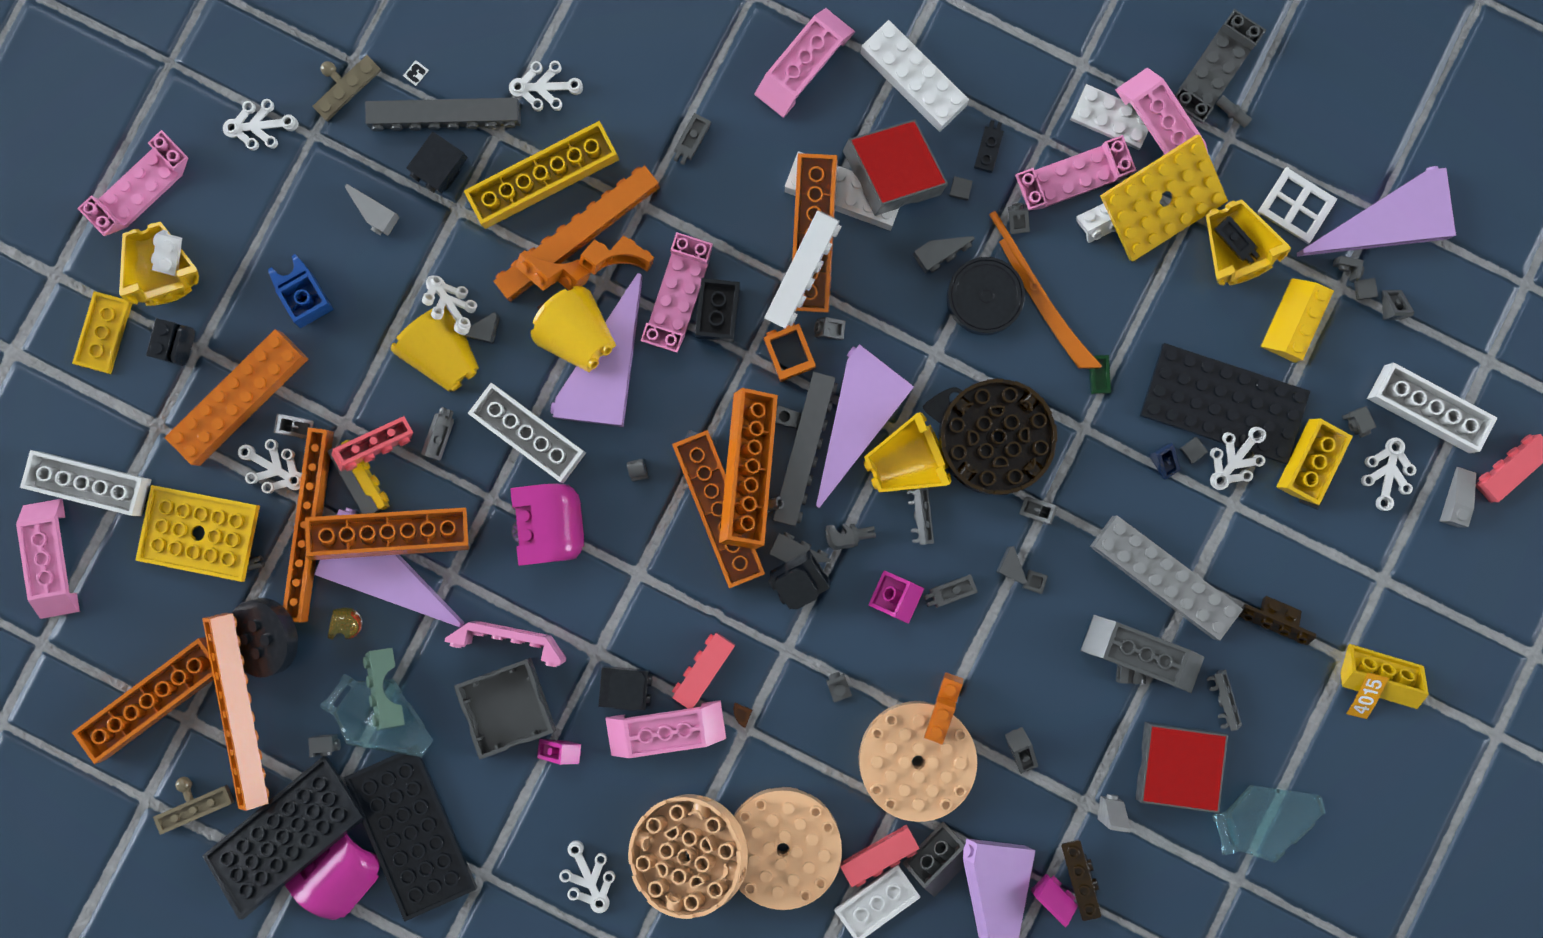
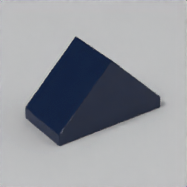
M1172 443L1166 444L1149 454L1164 480L1181 470L1175 447Z

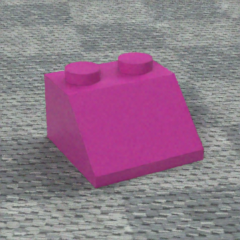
M884 570L868 605L909 624L925 588Z
M1046 873L1031 889V892L1066 927L1078 907L1074 901L1076 897L1068 889L1064 891L1060 887L1062 883L1054 875L1050 877Z

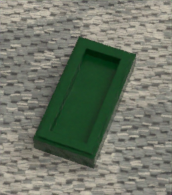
M1109 355L1094 356L1102 367L1089 368L1091 394H1110Z

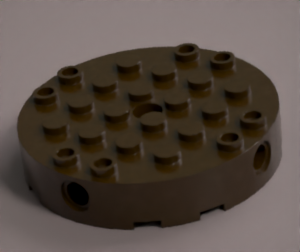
M988 379L971 385L950 403L941 420L939 445L948 470L961 484L978 493L1006 495L1023 490L1043 476L1055 455L1057 427L1052 411L1037 392L1017 381ZM995 432H999L1002 435L1001 442L995 441L993 437Z

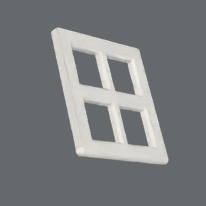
M1286 167L1258 210V215L1264 216L1309 244L1334 206L1337 198L1293 172L1289 167ZM1287 179L1303 187L1296 201L1280 192ZM1310 192L1325 201L1318 215L1302 206ZM1276 197L1292 205L1284 219L1269 210ZM1299 210L1314 219L1307 233L1291 224Z

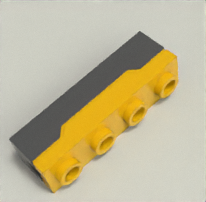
M345 440L344 442L338 444L337 446H335V447H333V448H336V447H338V446H340V445H342V444H344V443H346V442H349V441H351V440ZM333 448L327 451L363 514L380 513L390 507L388 504L389 498L384 491L380 490L378 486L380 482L375 475L371 474L369 470L371 467L368 462L358 463L357 467L351 471H340L332 457Z

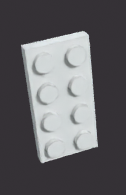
M1088 84L1085 85L1070 118L1071 121L1112 139L1123 135L1126 144L1137 150L1141 149L1149 131L1131 103L1125 105L1122 99Z
M896 865L836 907L834 911L853 938H865L921 897L899 865Z

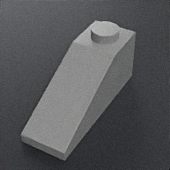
M346 184L347 192L366 222L372 226L370 230L380 236L382 233L388 236L400 217L395 212Z
M1456 467L1440 522L1458 528L1469 527L1475 503V472Z
M1107 794L1106 797L1100 796L1097 819L1110 830L1130 833L1131 828L1124 802L1118 799V795Z

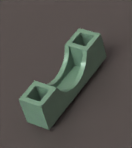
M393 648L367 652L365 657H363V665L368 671L366 684L371 690L369 703L374 709V715H372L373 726H376L377 731L401 727L405 725L402 705L391 702L383 691L384 677L395 667Z

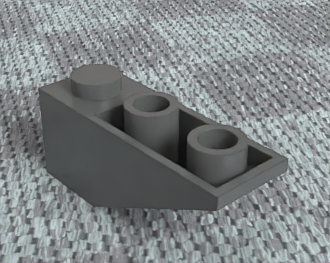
M970 236L932 240L914 251L913 256L925 274L929 271L933 273L941 267L940 264L945 260L948 263L956 258V253L960 250L965 252L973 246L971 243L975 238Z
M784 532L783 535L779 533L769 552L770 555L788 562L810 550L818 562L831 561V559L827 558L829 554L820 549L818 552L811 550L812 545L801 541V543L794 541V536L787 532Z

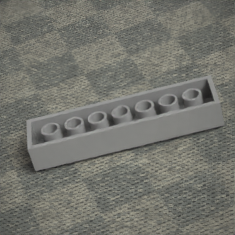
M1112 516L1090 545L1093 550L1214 640L1220 641L1243 610L1119 516Z

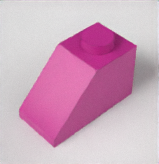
M539 739L537 758L560 765L579 764L581 744L570 741Z

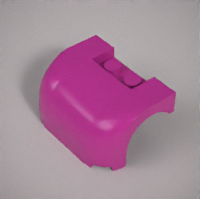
M541 484L510 488L512 508H515L519 539V546H516L518 566L576 559L581 553L582 547H584V532L580 498L574 488L567 484Z
M346 834L285 884V887L295 901L308 912L330 920H336L340 917L344 918L379 877L377 875L379 860L376 854L362 849Z

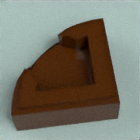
M735 702L733 708L735 719L742 727L746 728L753 709Z

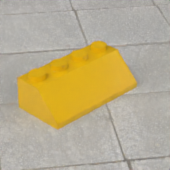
M1292 278L1260 347L1294 363L1302 361L1334 290L1316 282Z
M1321 418L1309 419L1276 487L1291 496L1320 505L1353 436Z
M1352 644L1348 645L1341 669L1342 687L1359 691L1367 673H1372L1389 678L1379 697L1381 699L1418 709L1429 695L1424 666Z

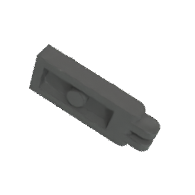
M696 113L693 114L674 149L676 153L674 160L676 162L680 156H683L680 162L682 165H685L687 159L692 160L711 125V121Z
M441 407L439 414L436 413L434 415L421 455L441 461L454 424L452 410Z
M971 574L929 589L930 593L923 597L924 599L932 597L933 601L927 602L926 605L929 607L935 604L937 608L978 593Z

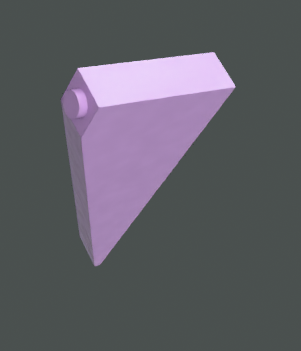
M1438 166L1426 168V171L1297 252V257L1447 240L1456 236L1447 169H1439Z
M637 273L605 322L616 346L609 355H602L598 360V366L590 372L577 366L575 367L556 396L555 403L552 402L551 414H553L555 419L624 427L643 280L641 274Z
M860 344L857 348L853 346L847 354L849 358L846 363L816 502L817 508H820L914 388V386Z
M346 507V510L339 509L337 515L357 514V510ZM400 555L320 560L314 574L457 627L464 626L465 622Z
M966 839L963 849V862L979 938H1019L1035 850L1024 845Z

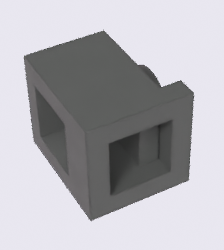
M1367 406L1342 416L1343 419H1348L1350 430L1355 435L1359 434L1360 438L1371 434L1370 430L1377 427Z
M337 734L316 735L308 738L309 758L315 757L319 753L320 756L332 755V752L339 751L341 748V742Z

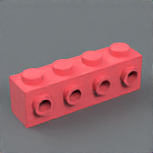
M405 416L333 448L332 457L340 471H351L360 462H370L375 459L377 454L382 453L384 455L392 451V447L408 444L412 438L413 431Z

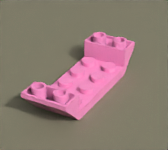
M827 8L823 9L813 16L768 70L754 95L784 118L795 105L796 98L840 45L844 46L855 31Z
M1149 68L1144 69L1115 89L1125 105L1131 103L1164 154H1167L1193 136L1200 135L1165 80ZM1202 138V140H1203V142H1204V144H1205V147H1206V149H1207L1206 142H1205L1204 139Z
M162 130L148 142L152 149L99 199L91 195L77 208L103 236L127 228L182 177L188 157Z
M1121 135L1105 141L1100 147L1034 170V168L1015 174L1028 210H1036L1114 183L1135 172L1136 167L1125 139Z
M676 232L668 266L649 323H646L641 338L642 342L678 353L700 292L701 278L705 277L713 247L712 243Z
M63 499L23 505L16 523L27 600L40 619L80 612L77 593L69 592L58 520L65 518Z
M472 621L445 638V642L450 643V646L455 648L471 644L473 635L484 636L489 634L492 635V639L496 640L510 638L512 643L522 644L530 642L529 646L543 647L541 661L546 662L545 665L557 667L566 662L565 655L552 635Z
M721 700L701 703V707L629 718H625V714L605 718L611 756L635 758L707 747L726 739Z

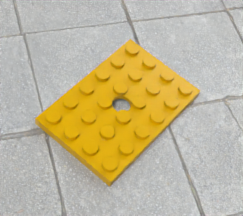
M1201 135L1193 136L1100 195L1130 261L1140 258L1206 216L1210 210L1228 202ZM1168 191L1172 196L1171 202L1166 206H1162L1160 204L1162 193Z
M151 485L135 561L245 582L260 506ZM201 526L204 528L205 535L203 539L197 541L193 536V530Z

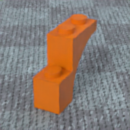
M623 235L611 250L605 244L599 243L594 239L581 254L579 265L593 275L602 268L613 264H631L648 271L652 267L654 257L649 251L639 247L635 241Z
M527 251L520 253L515 265L516 268L543 291L557 281L568 290H572L573 286H584L591 272L579 265L580 260L578 259L570 263L556 264L540 260Z
M945 672L924 738L943 745L956 709V702L964 678Z

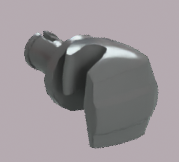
M842 524L845 535H841L834 525H827L825 527L826 541L832 550L852 548L858 546L859 540L876 538L874 526L857 529L855 524H850V527Z

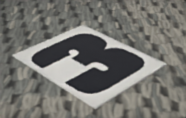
M415 60L403 76L416 86L429 70Z

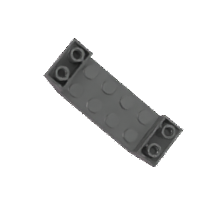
M1233 10L1175 94V97L1188 115L1203 124L1214 108V104L1250 51L1257 45L1266 29L1237 10Z
M1093 615L1080 650L1189 693H1192L1204 660V656L1194 651L1097 615Z

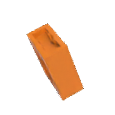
M793 323L792 326L788 325L778 332L776 329L769 331L763 337L780 382L816 368L800 324L795 325ZM797 332L808 361L782 371L770 341Z

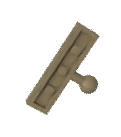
M366 55L342 78L336 72V66L332 62H323L320 68L322 74L331 77L336 84L312 107L326 121H329L382 70Z
M181 777L176 781L175 787L179 792L183 793L186 803L158 814L153 819L161 835L235 802L228 785L194 799L190 790L192 781L188 777Z

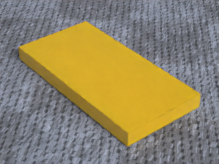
M96 291L93 292L72 364L108 374L112 373L132 303L122 298Z

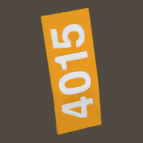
M1367 673L1354 702L1346 714L1367 719L1376 706L1389 678Z

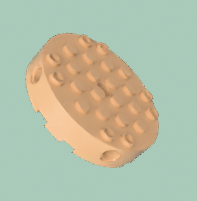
M909 701L896 704L880 713L866 729L859 750L860 774L871 798L887 813L897 818L914 822L935 820L955 810L968 796L977 772V754L973 739L966 727L954 715L943 745L924 738L935 704L924 701ZM915 756H921L922 762L919 765L912 764V759Z
M773 788L754 794L736 810L733 816L742 828L748 849L747 870L739 888L741 893L761 906L776 910H790L805 906L826 892L838 873L842 858V844L839 829L833 815L819 799L796 788ZM781 843L787 844V851L778 850V845Z
M685 794L657 803L640 818L630 839L628 860L629 864H631L634 884L651 906L668 916L692 919L715 911L725 905L736 894L746 874L748 849L741 826L727 808L711 798L695 794ZM686 851L689 854L690 860H688L685 855Z

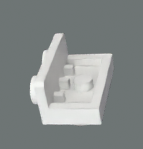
M1104 203L1076 216L1078 224L1086 233L1088 243L1116 231Z
M162 230L156 233L153 238L155 249L151 257V263H153L152 270L176 276V271L179 270L182 238L168 234L167 230Z

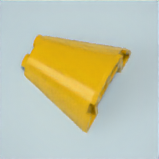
M1242 199L1230 201L1225 205V209L1218 210L1214 208L1206 214L1215 276L1220 285H1225L1228 282L1230 286L1251 280L1273 268L1274 262L1277 259L1279 262L1282 261L1291 250L1289 244ZM1227 216H1230L1258 247L1256 252L1260 257L1255 259L1250 255L1254 260V263L1251 265L1246 260L1242 262L1213 230Z
M161 221L149 224L146 230L132 229L122 234L119 294L129 303L137 305L138 302H142L146 306L167 304L189 294L192 291L191 287L197 285L199 281L197 268L182 249L179 270L176 271V276L152 270L153 263H151V257L155 249L153 238L156 233L167 230Z
M573 286L572 290L567 291L564 289L553 295L539 309L533 320L534 329L531 330V338L537 346L587 372L595 369L599 364V358L602 355H609L616 346L591 291L582 286Z
M445 306L443 317L439 320L431 316V309L410 323L396 337L398 342L397 344L395 342L392 343L391 351L394 355L447 391L454 392L462 386L460 382L464 378L469 380L475 376L476 370L479 367L467 338L455 332L454 325L456 321Z
M916 413L864 456V466L868 472H872L874 478L871 479L874 489H878V492L938 487L951 484L950 473L946 474L945 469L948 467L941 454L938 438L931 425L927 426L925 424L927 418L923 413Z

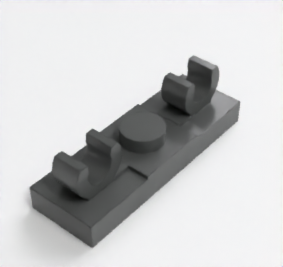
M928 488L909 490L907 494H913L914 500L909 501L908 504L915 505L914 519L918 528L912 529L911 532L919 534L918 539H914L912 542L920 543V545L933 544L934 537Z
M1226 669L1219 670L1215 675L1209 676L1207 681L1214 680L1216 682V686L1209 688L1210 691H1216L1218 688L1220 691L1218 701L1220 706L1224 708V712L1220 713L1218 718H1225L1227 720V723L1222 724L1221 728L1226 729L1230 726L1231 731L1238 730L1242 723Z

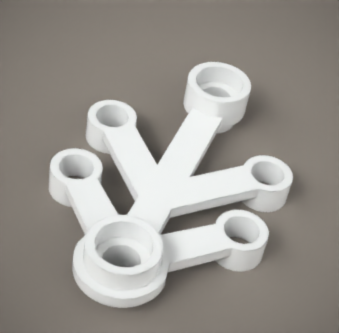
M538 61L531 64V69L522 79L515 78L509 84L510 93L515 97L525 98L535 111L543 109V102L538 98L535 99L528 91L538 92L555 111H559L562 108V102L559 98H554L548 91L569 90L573 95H578L583 91V84L578 78H572L568 82H548L555 74L561 72L562 68L558 61H552L549 69L536 83L529 82L536 74L538 75L543 71V67ZM536 65L540 66L537 71L533 70ZM554 65L559 66L557 70H553L552 67ZM573 83H578L576 88L571 87ZM520 84L521 88L516 90L515 86ZM537 102L541 103L538 108L534 107ZM554 102H559V106L554 107Z
M264 99L261 102L262 108L249 123H243L248 115L256 110V106L251 101H245L240 114L235 119H229L224 123L223 132L230 138L238 137L246 144L247 148L255 151L259 148V142L254 138H249L243 132L252 131L265 142L267 147L274 149L278 145L277 139L269 136L261 129L283 127L287 131H294L298 127V120L288 114L283 116L282 119L262 121L275 107L270 99ZM267 103H270L269 108H265ZM248 105H252L250 110H247ZM288 119H291L290 124H286ZM234 125V130L230 131V127ZM270 140H274L272 145H269ZM251 142H255L253 147H250Z
M429 276L426 280L428 291L424 293L422 298L423 304L432 305L435 293L440 297L437 306L432 309L431 316L437 320L441 319L444 314L443 309L446 306L456 321L454 325L455 332L460 335L468 334L471 327L470 321L462 317L456 308L458 306L469 313L475 312L477 308L475 301L468 300L465 302L460 300L466 298L468 294L467 288L463 286L455 288L445 284L444 280L439 276ZM446 292L456 295L457 298L448 295Z
M1257 426L1251 428L1248 433L1249 438L1236 454L1234 447L1235 435L1230 432L1223 434L1222 440L1226 443L1228 464L1223 469L1221 460L1223 451L1221 449L1213 448L1210 451V456L1214 459L1215 473L1210 478L1213 488L1223 490L1228 487L1229 483L1238 481L1249 482L1253 479V473L1247 469L1242 470L1240 474H1230L1237 468L1255 465L1260 467L1265 464V458L1260 454H1255L1252 458L1243 459L1255 443H1261L1265 440L1266 432L1264 429ZM1255 431L1259 433L1257 437L1253 436ZM1231 435V440L1227 442V436ZM1219 451V455L1214 457V453ZM1261 457V462L1256 463V459ZM1249 473V477L1244 479V474ZM1222 477V481L1217 483V479Z
M1400 438L1389 439L1385 444L1384 450L1375 456H1369L1365 459V465L1372 468L1376 467L1379 461L1388 457L1386 465L1372 474L1364 475L1361 478V483L1364 486H1372L1376 480L1385 475L1381 496L1376 499V507L1381 511L1391 510L1394 506V500L1390 497L1393 477L1399 484L1398 489L1401 494L1406 495L1413 491L1412 485L1407 483L1396 466L1398 459L1403 465L1402 472L1404 475L1412 476L1416 473V467L1410 463L1404 454L1405 443ZM1393 444L1397 447L1395 451L1392 449ZM1371 458L1374 460L1373 465L1369 463ZM1408 467L1412 469L1411 473L1407 472ZM1367 477L1370 478V483H1369V484L1366 483V478H1367ZM1405 485L1408 487L1407 492L1403 490ZM1382 500L1386 503L1384 507L1381 506Z
M268 439L265 442V448L269 450L272 462L256 454L255 448L251 445H242L238 449V455L241 459L252 460L268 469L259 473H247L245 476L247 483L256 484L260 480L280 476L284 480L275 483L264 482L261 487L262 491L270 494L274 490L285 487L291 490H299L302 473L296 469L295 453L293 450L284 449L281 452V457L287 462L289 471L287 472L282 469L277 449L278 442L276 440ZM270 442L274 443L273 448L269 447ZM247 449L248 454L244 456L243 450ZM287 451L291 453L289 458L285 456ZM254 475L255 479L251 482L249 477ZM294 477L297 478L296 484L292 483V479ZM268 484L271 486L270 491L266 490Z
M578 840L572 841L568 846V853L570 856L575 857L583 877L571 873L568 869H564L560 873L559 878L562 882L570 881L589 888L591 895L580 892L576 887H572L568 891V898L589 903L594 912L603 913L610 904L607 893L615 879V873L613 871H606L604 873V883L599 892L596 883L602 867L607 861L606 854L598 853L596 855L595 866L591 874L582 854L584 851L583 843ZM572 847H578L579 852L574 853ZM603 856L604 862H599L598 857ZM568 873L569 878L564 879L562 874ZM611 874L613 879L607 880L606 875ZM571 891H576V892H577V896H576V897L571 896L570 892H571ZM601 900L603 906H597L596 901Z

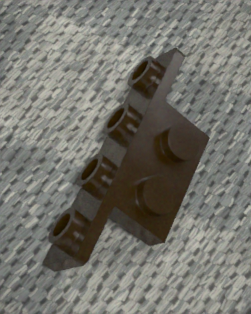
M1265 596L1262 599L1260 610L1247 604L1241 607L1243 610L1238 617L1243 618L1245 621L1255 623L1264 629L1274 631L1300 644L1309 645L1316 639L1317 634L1299 627L1302 611Z
M1080 840L1062 843L1061 847L1082 920L1087 921L1101 918L1102 915L1096 891L1099 890L1097 879L1093 878L1091 871H1094L1091 859H1087L1086 854H1084Z

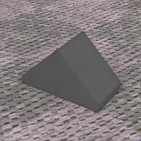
M1402 290L1382 291L1383 320H1402L1414 315V310Z
M495 312L472 325L468 334L464 336L494 344L500 320L499 316Z
M277 414L274 433L306 439L308 428H313L314 421Z
M1026 496L1019 514L1042 524L1051 525L1058 506Z
M1007 547L996 572L1020 584L1027 583L1015 547Z

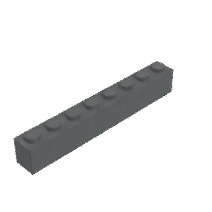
M518 98L365 101L366 125L373 131L378 132L384 129L402 131V128L418 131L421 128L439 130L440 127L457 130L459 127L477 129L480 126H485L488 129H495L497 126H504L505 128L521 126V103Z
M813 372L780 493L781 500L783 499L784 507L775 511L773 521L791 526H796V523L801 522L803 512L799 511L801 504H806L808 494L805 493L806 486L811 485L813 475L809 474L811 467H816L818 457L815 456L816 449L820 450L823 441V438H820L821 430L825 431L828 423L825 415L826 412L830 413L833 402L830 401L831 394L836 393L838 383H835V377Z

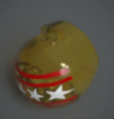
M352 608L334 609L328 639L333 640L337 633L344 634L345 640L355 637L362 628L360 614Z

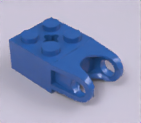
M294 254L291 256L294 268L289 275H279L273 267L269 268L268 272L281 302L293 322L301 329L334 309L316 278L300 258Z

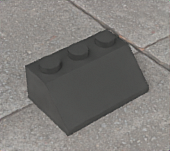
M942 822L919 845L920 849L917 850V854L907 858L903 865L922 887L935 897L964 868L963 849L965 843Z

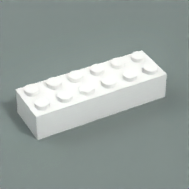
M889 20L862 45L860 54L939 132L967 106L969 99Z
M798 153L785 184V192L796 196ZM837 166L835 211L891 231L899 209L875 216L863 193L861 183L853 171Z
M820 210L816 212L764 317L765 319L783 328L793 325L798 315L795 311L797 307H802L806 299L804 293L806 290L809 291L815 281L812 277L815 272L818 273L824 263L821 259L824 254L828 255L833 245L830 243L832 236L837 237L842 227L838 225L839 220Z
M1396 363L1384 365L1367 398L1467 453L1481 451L1497 420V417Z
M493 383L489 384L468 412L470 416L561 483L567 480L586 454L585 451Z
M30 450L20 488L130 516H142L152 479L45 452Z

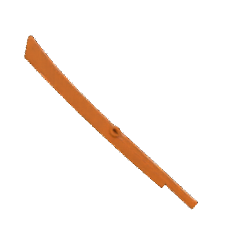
M993 211L990 213L991 219L1003 237L999 243L1009 262L1020 275L1032 301L1078 368H1101L1102 365L1081 343L1056 310L997 212Z

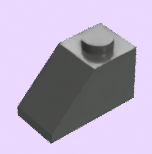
M1023 727L1005 734L1008 747L1019 772L1022 774L1038 767L1033 746Z

